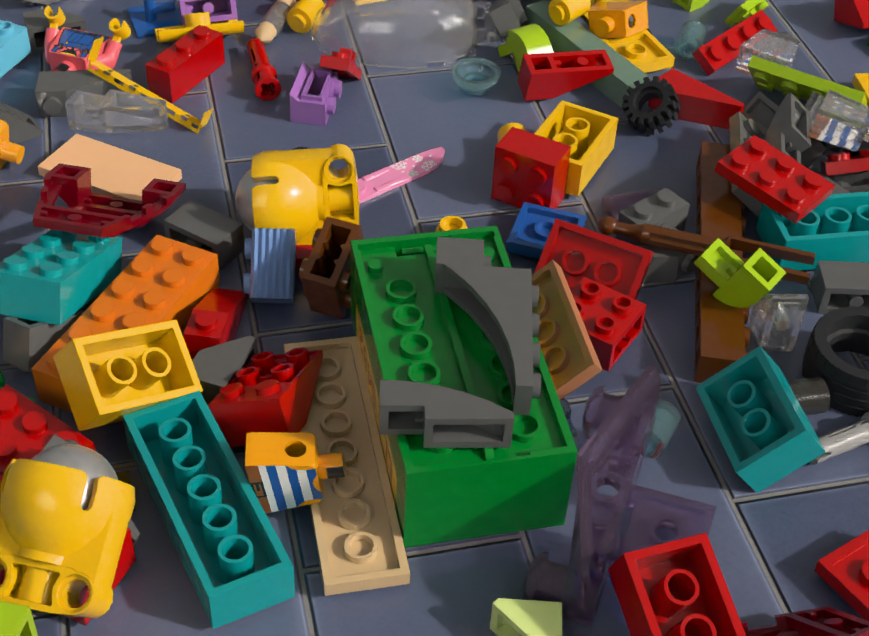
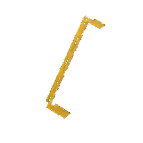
M104 37L93 41L87 61L90 60L88 71L197 134L200 128L207 125L213 108L206 111L201 120L197 119L97 61ZM94 65L98 70L92 69L91 66ZM103 71H107L110 75L104 74ZM116 78L123 82V86L116 83L114 79ZM131 85L136 88L135 91L130 89L129 86ZM140 93L149 97V101L140 97ZM157 100L162 103L161 106L156 104L155 101ZM166 108L175 112V115L173 116L172 114L166 112ZM181 115H183V116H185L186 118H188L187 121H185L184 119H182V118H181ZM192 123L199 126L198 129L192 127Z

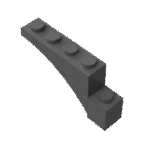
M437 237L434 292L443 293L454 301L485 333L496 350L505 370L511 392L512 412H514V415H530L532 398L539 399L541 390V373H533V367H539L540 343L533 342V338H538L540 315L539 313H532V309H538L539 286L532 285L531 269L491 267V256H484V240Z

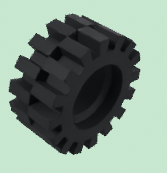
M653 76V80L650 81L649 77H644V83L640 84L639 80L634 82L636 88L633 89L629 86L627 89L629 96H623L624 103L622 104V109L635 131L638 129L641 134L647 131L649 135H654V130L657 129L660 134L664 132L662 128L664 125L668 128L672 126L671 119L675 121L678 119L676 112H680V102L673 86L666 79L662 78L660 81L658 76ZM651 99L662 100L661 105L656 110L649 113L641 112V107Z

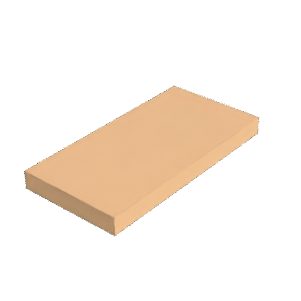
M77 133L37 166L39 175L43 177L59 163L91 168V193L142 201V190L154 178L179 182L182 179L181 169Z

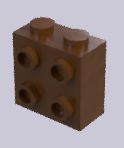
M327 216L322 229L318 228L315 231L312 240V252L308 259L305 258L302 261L299 269V279L302 281L304 295L307 297L311 311L344 320L348 308L351 309L350 240L364 239L360 225Z

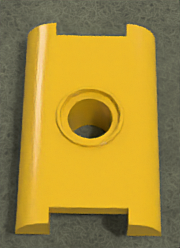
M209 12L184 14L185 25L154 28L156 41L165 43L178 41L198 25L207 26L212 30L223 33V35L244 33V21L233 19L211 22Z

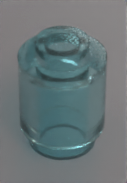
M694 20L682 24L674 40V49L679 57L690 59L694 57L692 53L703 45L707 36V31L703 24Z

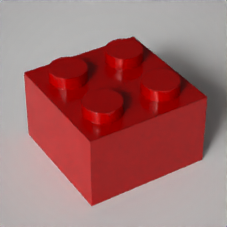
M512 127L495 146L491 198L521 208L523 202L556 209L565 196L571 146Z

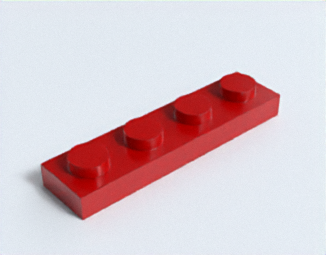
M760 10L699 47L692 55L706 74L710 76L770 38L778 30L764 11Z

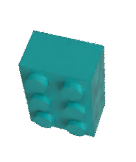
M761 346L695 387L735 472L757 493L826 452L781 369Z

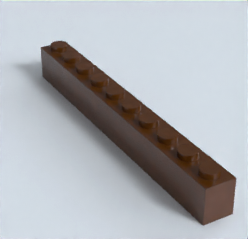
M702 141L696 165V234L722 240L729 235L747 239V237H743L746 228V216H743L745 204L732 193L731 182L714 172L717 162L730 153V144ZM731 249L738 257L742 258L745 256L746 252ZM695 266L694 382L702 383L750 353L745 352L749 345L750 327H745L744 325L748 322L750 307H732L716 299L712 294L719 287Z

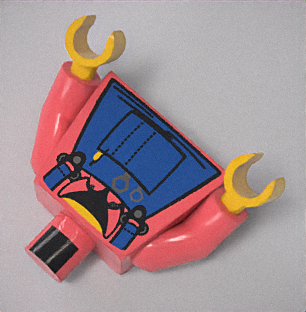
M50 6L45 7L44 14L50 23L49 28H46L44 55L51 71L88 70L90 60L87 61L93 41L104 37L97 61L114 69L122 48L120 42L127 39L131 34V29L125 20L121 26L117 18L111 19L109 29L114 34L111 37L66 27L59 30L58 27L63 25L66 20L62 9L58 7V13L53 16ZM94 65L91 66L92 69L98 70Z

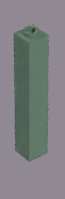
M543 0L526 5L525 14L528 20L524 22V26L529 24L539 25L547 34L553 53L606 50L614 67V72L591 82V84L620 108H622L624 103L623 96H629L627 92L629 86L634 89L636 88L635 81L639 80L640 84L644 83L643 78L649 77L578 21L573 20L565 26L555 24L548 13V6L551 1Z

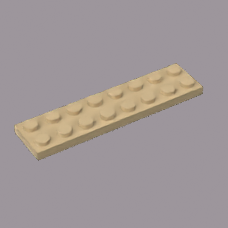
M357 336L284 344V354L292 349L301 347L307 348L308 351H323L324 355L307 422L299 433L314 434L320 454L343 452L345 458L346 477L324 479V498L318 503L309 504L324 595L329 596L410 584L409 565Z

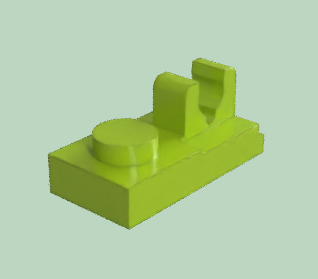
M747 0L724 21L732 27L734 24H739L758 11H764L769 4L766 2L767 0Z

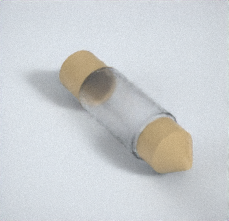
M277 0V2L273 3L255 30V37L259 38L260 42L263 41L264 44H269L278 36L286 25L287 13L297 3L296 0Z

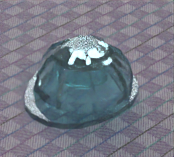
M483 58L462 59L452 67V77L461 92L471 96L485 95L497 84L501 75L497 64Z

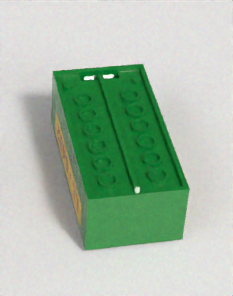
M497 225L350 240L351 320L355 336H357L378 432L380 380L412 381L447 387L486 399L512 411L511 392L506 373L496 350L474 320L454 301L443 293L434 292L437 237L484 240V256H491V267L512 268ZM533 338V342H538V339ZM541 347L539 367H533V373H541L540 398H532L530 415H514L511 448H423V435H379L404 548L565 524L578 451Z

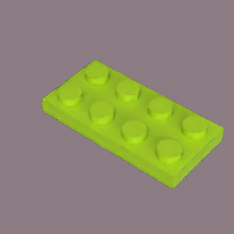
M753 55L748 64L756 86L762 90L772 92L775 89L783 92V96L791 92L798 100L802 98L811 101L810 105L821 110H827V107L838 110L840 116L848 119H855V117L863 119L868 109L865 92Z

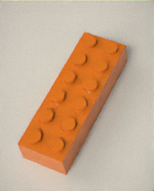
M156 234L31 368L39 401L72 413L53 356L74 338L177 320L182 332L187 326L193 308L213 288L220 287L218 254Z

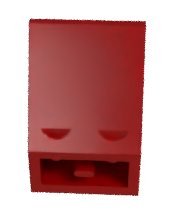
M301 347L292 349L285 354L274 355L272 351L260 352L251 358L252 360L236 373V377L228 385L219 390L220 393L208 404V407L230 447L246 446V433H299L306 425L324 355L322 350L308 351L307 348Z

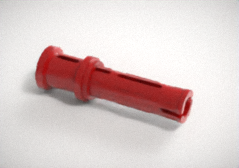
M253 38L248 41L246 47L253 67L251 79L255 84L256 96L264 101L274 100L281 92L276 69L269 63L264 42H260L259 38Z

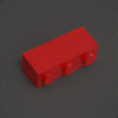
M198 25L146 63L148 90L172 104L225 63L223 33L212 30L207 26Z

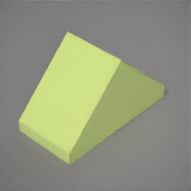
M498 598L492 603L490 629L497 636H562V602Z

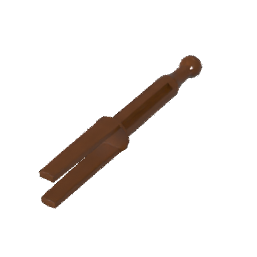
M605 216L598 222V229L601 234L623 235L631 237L641 244L701 256L717 240V238L647 223L637 225L618 222L611 216ZM729 235L724 240L720 239L733 250L754 254L761 248L770 257L809 265L814 264L816 253ZM739 257L743 262L747 260L746 258ZM781 267L786 274L780 280L808 285L811 273Z

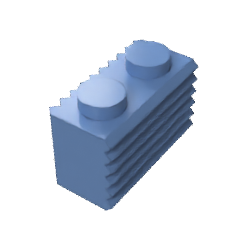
M252 228V238H245V259H251V273H244V294H250L252 303L295 304V229Z

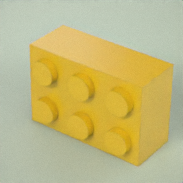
M562 100L534 134L571 146L565 194L578 197L614 149L618 118Z
M177 320L74 338L53 356L79 431L124 421L123 415L199 390L203 392Z

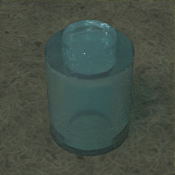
M650 400L628 433L627 439L631 448L639 455L647 458L660 457L681 422L680 412L672 403L666 400Z

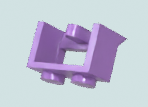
M304 61L302 62L289 93L291 122L326 126L329 116L335 114L336 98H340L342 94V81L338 80V72L327 69H311ZM308 93L320 94V95H319V96H316V95H308Z

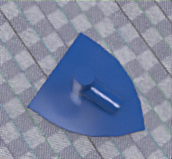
M143 0L144 6L127 8L138 39L155 36L154 28L182 25L180 8L175 7L174 0L155 3V0Z

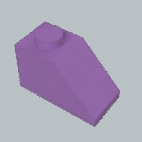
M179 0L182 25H185L184 14L209 12L211 22L238 19L236 0Z

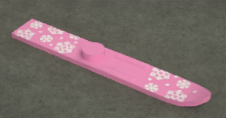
M437 147L359 178V204L431 173L443 162L445 149Z

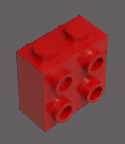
M583 277L574 288H569L603 370L609 371L642 331L647 304Z

